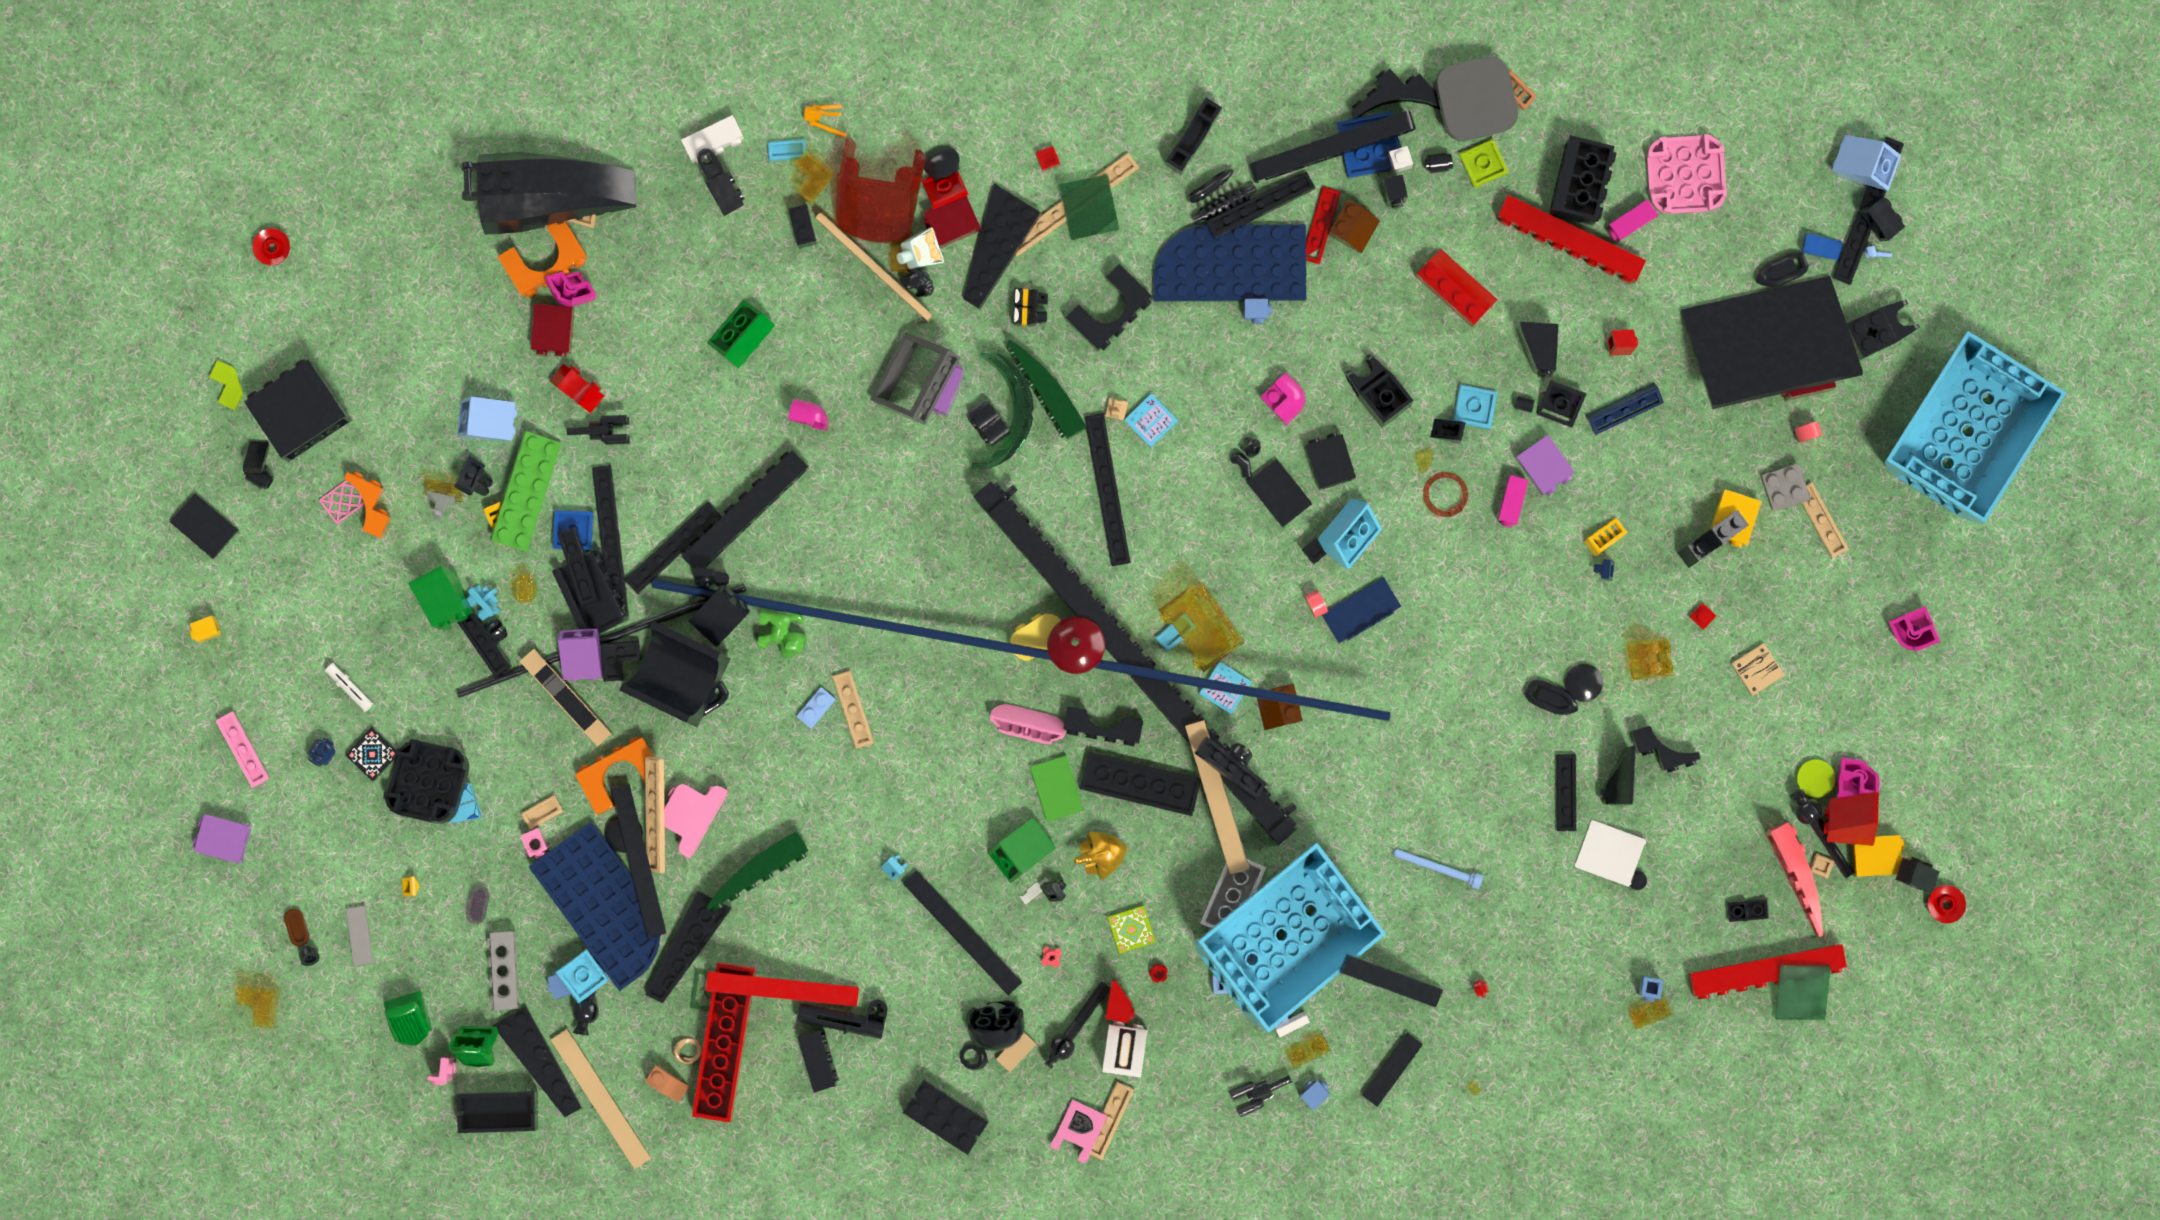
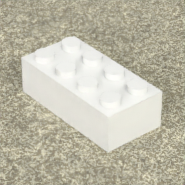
M1247 859L1248 870L1230 874L1227 863H1225L1200 924L1213 928L1254 894L1266 867Z

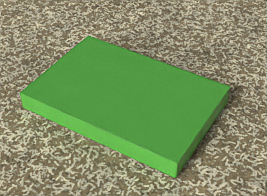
M1067 755L1030 767L1047 822L1084 811Z

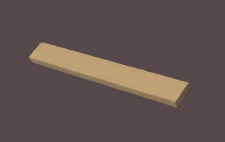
M1127 153L1041 215L1015 256L1018 257L1137 171L1139 166L1130 154Z
M822 213L816 216V220L925 321L929 322L932 319V314L830 220Z
M1205 720L1186 725V731L1229 873L1234 874L1248 870V862L1222 776L1194 753L1204 737L1210 738Z
M568 1029L552 1038L553 1045L633 1168L636 1169L650 1160V1155Z

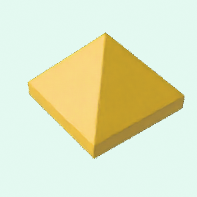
M415 877L402 878L403 897L416 896L419 883Z

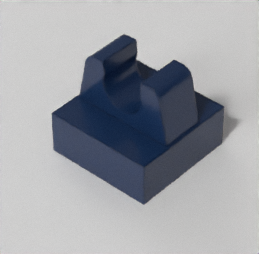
M1604 559L1603 565L1594 564L1593 572L1602 574L1601 578L1603 580L1612 581L1615 562Z

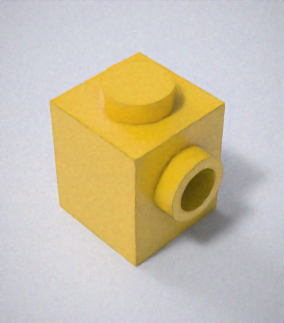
M209 616L190 624L191 629H189V633L196 642L202 643L222 635L214 616Z

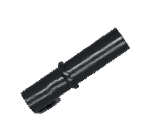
M875 999L868 1007L867 1016L852 1014L850 1010L843 1012L800 1003L796 1022L843 1031V1034L853 1033L882 1039L888 1006L885 1001ZM877 1004H881V1008L884 1009V1011L879 1012V1016H883L884 1020L869 1017V1014L875 1015V1010L872 1008L876 1007ZM817 1015L861 1024V1026L818 1018Z

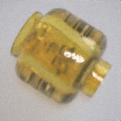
M529 574L518 575V578L512 581L513 598L517 599V602H532V599L537 596V581L534 578H530Z

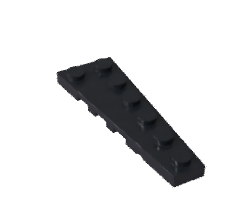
M697 891L645 995L661 1003L665 1002L727 917L732 907L722 903L723 907L713 912L712 909L708 911L706 907L713 898Z
M527 1006L493 1025V1027L498 1028V1034L564 1117L582 1108Z

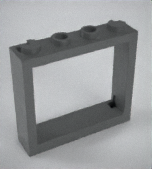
M905 332L870 400L887 410L925 425L961 357L949 349ZM920 345L940 353V356L912 409L908 410L889 402V399L915 349Z

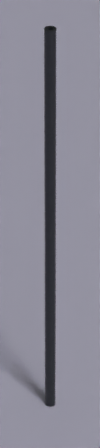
M745 584L731 589L736 594L747 591ZM709 598L600 637V645L601 643H608L649 628L652 621L660 624L697 610ZM557 653L544 659L548 664L560 661V654ZM522 666L456 692L458 697L461 698L523 675L529 671Z

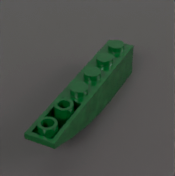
M1012 340L1007 341L1009 345L1006 348L1011 357L1015 356L1019 363L1016 365L1020 372L1027 374L1029 378L1026 380L1032 390L1036 389L1039 395L1036 397L1041 406L1046 405L1049 411L1046 414L1051 422L1056 421L1059 426L1056 430L1061 438L1066 437L1068 441L1086 430L1087 426L1055 378L1027 351Z
M796 831L747 862L717 892L707 905V910L717 911L723 907L722 903L726 900L734 901L740 897L739 893L746 889L749 892L757 887L756 883L763 880L765 882L774 877L772 873L779 870L782 872L790 867L789 863L796 860V862H799L806 858V853L809 850L798 832Z

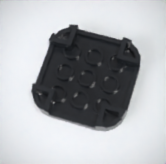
M410 739L401 748H397L395 755H397L388 791H384L383 799H385L387 807L391 812L402 817L434 824L447 823L455 817L460 806L469 773L468 758L463 752L452 747Z

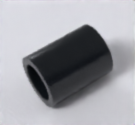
M1517 396L1514 409L1531 413L1535 400Z

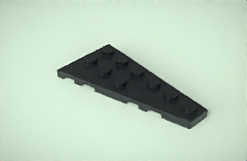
M995 183L963 296L965 301L979 310L1042 215L1041 212Z

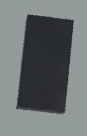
M250 441L243 464V472L263 473L269 451V442Z

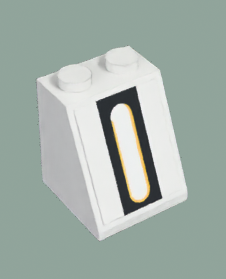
M1113 1021V1025L1109 1024L1102 1072L1141 1077L1147 1030L1144 1029V1025L1133 1024L1132 1027H1125L1124 1022Z

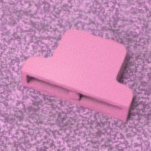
M683 784L671 789L668 795L670 800L667 805L664 804V826L682 836L677 845L681 854L692 858L726 798L728 790L720 786H711L706 795H703Z

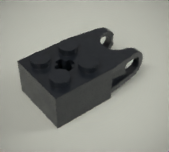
M708 148L701 149L697 154V161L707 177L704 182L721 212L726 216L744 205L742 201L745 198L739 188L735 190L733 186L736 183L730 172H725L715 153ZM706 153L712 156L709 163H703L701 160L702 156Z
M1907 300L1878 308L1847 323L1859 361L1896 344L1920 328L1919 324L1904 326L1897 319L1898 311L1908 304ZM1869 331H1872L1874 333V338H1872V336L1868 337L1867 333Z
M1368 354L1365 360L1371 370L1369 376L1361 378L1350 370H1347L1344 374L1359 401L1380 427L1383 428L1411 407L1414 400L1395 376L1377 359ZM1389 398V402H1384L1382 399Z

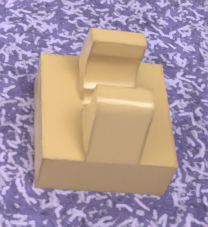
M1109 398L1105 417L1124 421L1128 402Z

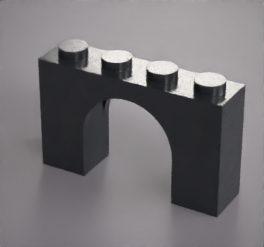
M1120 264L1106 277V281L1120 293L1125 303L1124 311L1116 321L1111 323L1098 322L1080 305L1065 318L1097 352L1101 349L1105 351L1111 344L1110 340L1114 336L1119 337L1125 330L1123 327L1128 322L1132 324L1138 317L1137 313L1141 309L1143 311L1146 310L1152 303L1150 301L1152 296Z

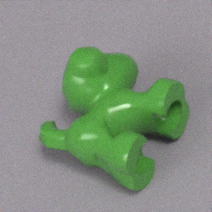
M762 609L759 615V625L765 626L771 622L772 626L768 633H760L758 649H767L768 644L772 642L780 644L781 654L786 659L801 653L804 645L807 643V637L804 633L789 632V625L792 621L802 624V615L774 613Z

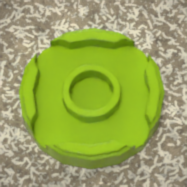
M1810 760L1799 768L1796 775L1797 785L1799 789H1804L1805 795L1812 798H1820L1827 795L1833 789L1835 773L1827 762Z

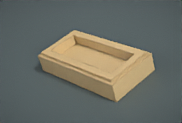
M552 795L522 812L521 815L529 830H532L564 812L556 796Z
M1023 1033L1020 1040L1012 1047L1005 1049L996 1060L1011 1072L1033 1049L1036 1043Z

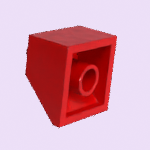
M1112 980L1106 1019L1129 1023V1019L1134 1017L1135 1007H1131L1132 1002L1118 982Z

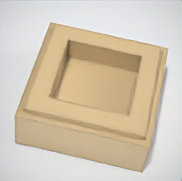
M1816 854L1810 870L1812 873L1828 879L1834 860Z

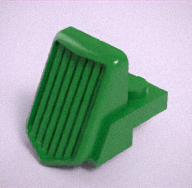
M421 991L384 1002L385 1016L395 1042L402 1045L417 1046L428 1036L429 1031H432Z
M460 1026L458 1034H453L448 1049L451 1050V1053L463 1065L473 1067L492 1066L495 1062L492 1048L499 1033L498 1028L489 1026Z

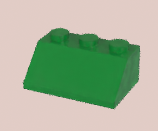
M743 299L709 339L707 344L739 369L752 352L758 348L763 339L770 334L775 324Z

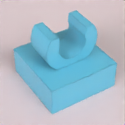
M899 855L895 858L892 856L881 867L893 882L905 871L904 869L907 866V863L901 866L897 862L900 858Z

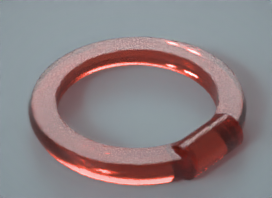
M1440 472L1433 475L1426 482L1423 489V500L1426 507L1433 514L1451 518L1462 512L1466 506L1468 488L1464 480L1458 475L1451 472ZM1440 478H1451L1462 489L1460 504L1448 511L1437 509L1429 499L1431 485Z

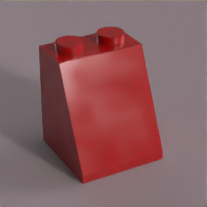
M1879 792L1830 799L1829 806H1825L1824 818H1827V822H1824L1823 834H1827V842L1874 846L1878 828Z

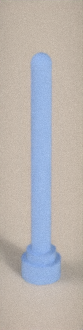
M1398 849L1393 852L1395 857L1469 882L1468 884L1472 885L1471 888L1479 890L1484 875L1478 873L1476 875H1469Z

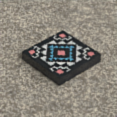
M372 727L345 755L373 782L397 758V755H395L396 749Z

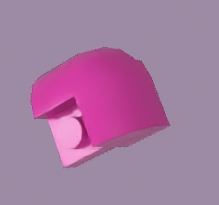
M579 271L568 275L560 272L545 277V284L551 294L564 306L575 307L594 301L596 298V293L589 281H584Z
M1287 372L1260 397L1286 426L1302 411L1306 401L1305 392Z
M799 399L793 400L788 416L789 421L828 431L829 419L821 406Z
M1926 606L1889 621L1896 640L1908 650L1918 651L1941 642L1937 627L1933 623Z
M1841 757L1836 780L1837 797L1879 792L1878 773H1875L1867 765V762Z

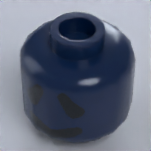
M323 738V740L315 739L307 750L308 760L318 767H321V765L327 766L336 753V750L332 747L334 743L327 738Z

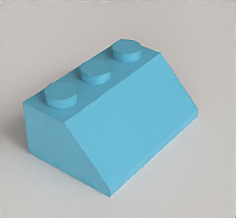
M1351 498L1319 536L1318 541L1329 556L1349 570L1380 533L1382 528L1368 503Z

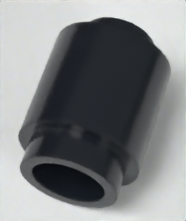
M1446 152L1430 154L1427 156V159H1424L1425 169L1429 170L1430 174L1453 169L1452 155Z
M263 469V473L244 472V475H246L245 480L260 489L264 488L267 490L274 480V476L266 469Z

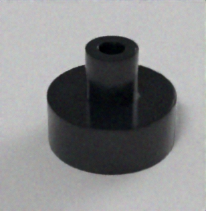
M304 946L303 950L299 953L301 964L304 966H312L320 959L318 950L314 947Z

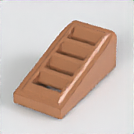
M1509 70L1512 85L1514 83L1517 84L1513 89L1514 95L1520 88L1523 89L1518 97L1515 95L1517 105L1522 110H1525L1537 96ZM1526 93L1531 96L1523 103L1520 101Z

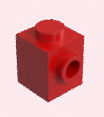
M1612 330L1606 338L1609 356L1631 355L1638 346V338L1635 336L1634 330Z

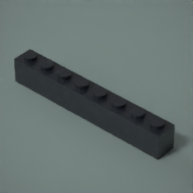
M793 450L790 453L786 451L779 458L781 461L776 466L773 464L766 470L767 475L763 479L758 478L752 484L753 488L749 492L745 491L738 497L739 502L737 504H731L724 511L725 515L721 519L719 517L710 524L711 528L707 532L703 531L696 538L698 541L693 546L689 544L682 551L684 554L681 557L694 570L695 568H706L809 469Z

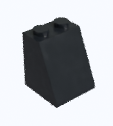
M1520 322L1516 331L1533 373H1537L1538 377H1549V375L1556 371L1559 324Z

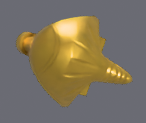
M1089 832L1088 839L1079 844L1081 853L1084 854L1076 857L1073 862L1075 864L1087 863L1085 865L1087 875L1096 874L1100 880H1103L1121 865L1128 847L1113 835Z

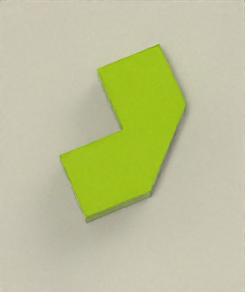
M217 360L209 377L226 385L218 403L236 411L244 395L235 368Z

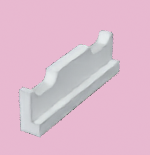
M1044 876L1041 882L1033 884L1027 889V893L1024 896H1019L1025 904L1042 892L1040 886L1044 882H1049L1048 879Z

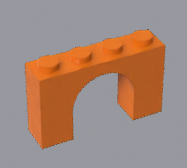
M566 221L562 224L554 223L547 226L559 249L557 262L552 268L542 272L529 269L514 247L497 256L523 298L525 296L527 298L534 296L537 293L536 290L542 286L546 288V276L560 272L568 275L571 268H579L586 263L585 260L588 257Z
M637 736L629 740V745L626 747L618 746L611 751L613 754L607 757L602 755L594 760L595 764L591 766L586 764L577 769L578 773L575 776L596 815H600L614 807L613 800L604 783L605 773L612 764L619 761L632 763L638 769L645 782V757H654L645 738L639 739Z

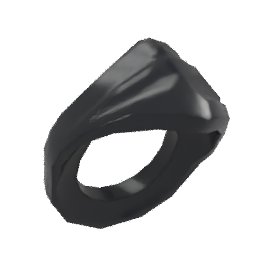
M969 1044L960 1052V1061L969 1070L982 1069L988 1063L986 1052L977 1045ZM968 1049L975 1050L977 1055L980 1056L977 1064H968L965 1061L964 1055Z

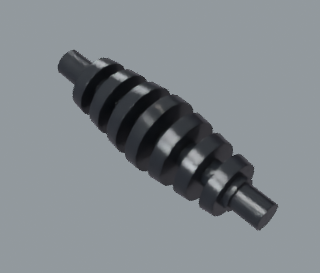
M1253 184L1248 188L1241 186L1239 187L1240 192L1237 189H1233V196L1229 191L1225 192L1227 199L1222 194L1218 195L1220 202L1218 203L1216 198L1212 200L1214 206H1211L1209 202L1205 204L1207 209L1204 210L1201 207L1199 214L1192 217L1195 224L1202 220L1206 222L1209 220V216L1214 218L1216 217L1215 213L1220 215L1223 213V209L1225 211L1230 210V205L1234 208L1237 206L1236 202L1239 205L1242 204L1243 198L1246 201L1250 200L1249 196L1257 191L1255 185Z

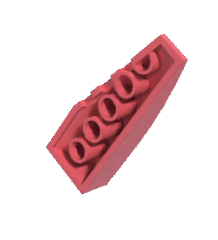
M1785 822L1765 832L1816 937L1823 936L1819 898L1812 872L1804 855L1806 850L1802 842H1798L1795 836L1797 831L1793 824L1790 825L1789 822Z

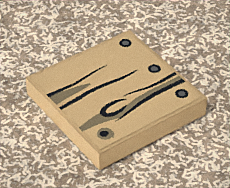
M1765 643L1731 663L1751 696L1785 676Z

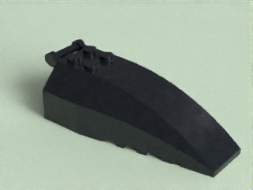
M524 152L480 154L477 163L469 161L462 163V171H464L462 199L465 201L478 200L480 223L484 235L526 232L544 228L545 225L562 224L567 220H580L590 215L599 216L607 212L612 213L637 207L636 176L633 170L574 158ZM477 171V192H472L471 172Z

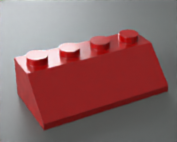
M1442 249L1416 275L1420 282L1472 328L1498 300Z

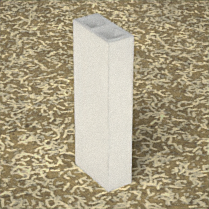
M1304 1011L1278 1024L1275 1029L1279 1037H1282L1310 1023Z

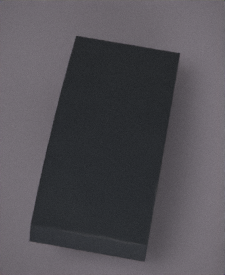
M1768 899L1727 903L1729 922L1769 919Z

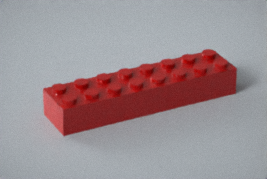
M717 962L715 972L756 976L757 968ZM712 992L692 1117L729 1123L733 1119L752 996Z

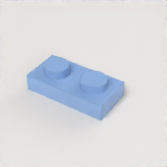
M821 687L796 717L812 729L836 699Z

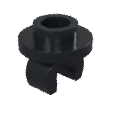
M1246 437L1245 440L1249 442L1248 446L1243 447L1240 445L1239 448L1248 457L1252 458L1258 455L1261 450L1260 441Z

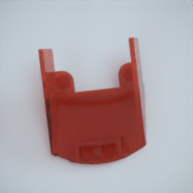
M846 138L840 172L837 173L836 225L849 235L871 243H894L904 238H910L926 155L921 150L916 149L913 166L899 168L894 182L859 177L860 164L854 159L857 144L850 138Z

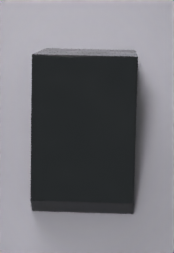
M1434 419L1431 438L1460 444L1466 422Z

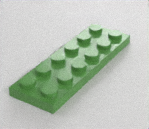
M524 431L490 541L524 552L528 551L562 443Z

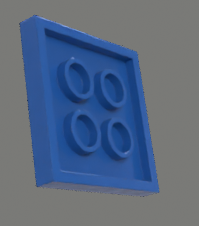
M1390 111L1337 122L1338 133L1392 116L1394 113ZM1399 137L1344 154L1348 179L1392 170L1388 154L1389 151L1401 148Z

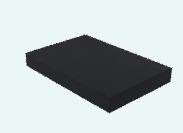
M1277 459L1247 482L1282 528L1312 505V502Z
M196 493L193 494L170 521L173 526L212 559L217 557L239 531Z

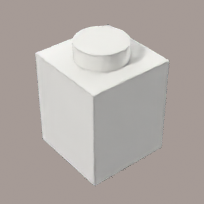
M1408 146L1389 151L1388 158L1393 174L1412 168L1413 162Z

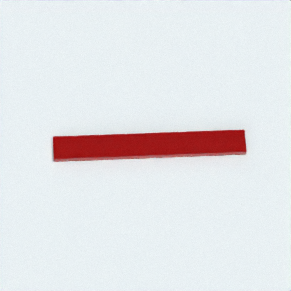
M707 971L705 991L847 1006H857L859 987L711 971Z

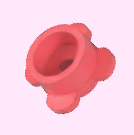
M1045 947L1043 949L1044 958L1041 960V963L1044 966L1053 965L1055 968L1059 967V958L1062 951L1058 948L1053 950Z

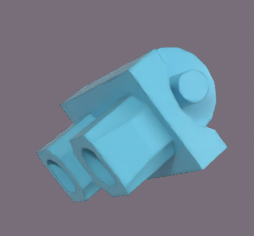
M477 585L468 590L469 595L466 598L469 605L473 607L478 603L482 607L477 612L481 620H486L501 611L496 605L499 601L495 597L498 593L496 588L490 591L487 586L482 589L480 585Z

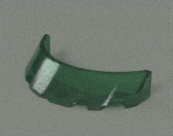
M981 353L980 357L988 361L1000 372L1009 387L1013 401L1011 434L1006 437L1001 447L991 457L981 463H972V469L993 468L1007 461L1021 448L1032 426L1034 404L1029 384L1023 373L1001 354Z

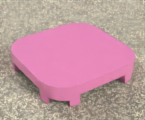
M1707 134L1703 136L1662 137L1655 141L1647 152L1649 197L1653 207L1661 213L1680 214L1709 212L1721 206L1727 196L1724 167L1725 151L1723 145L1712 135Z

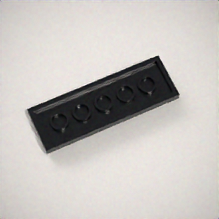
M1089 752L1080 790L1193 816L1201 779Z

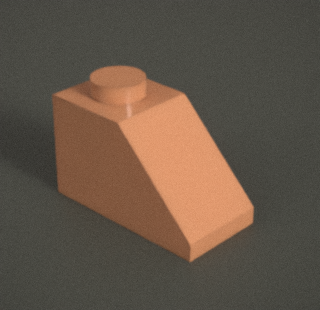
M656 1065L645 1080L650 1086L677 1102L681 1100L690 1087L660 1065Z

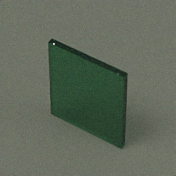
M1108 174L1059 184L1071 240L1119 230Z
M1780 965L1775 1019L1825 1020L1831 966Z

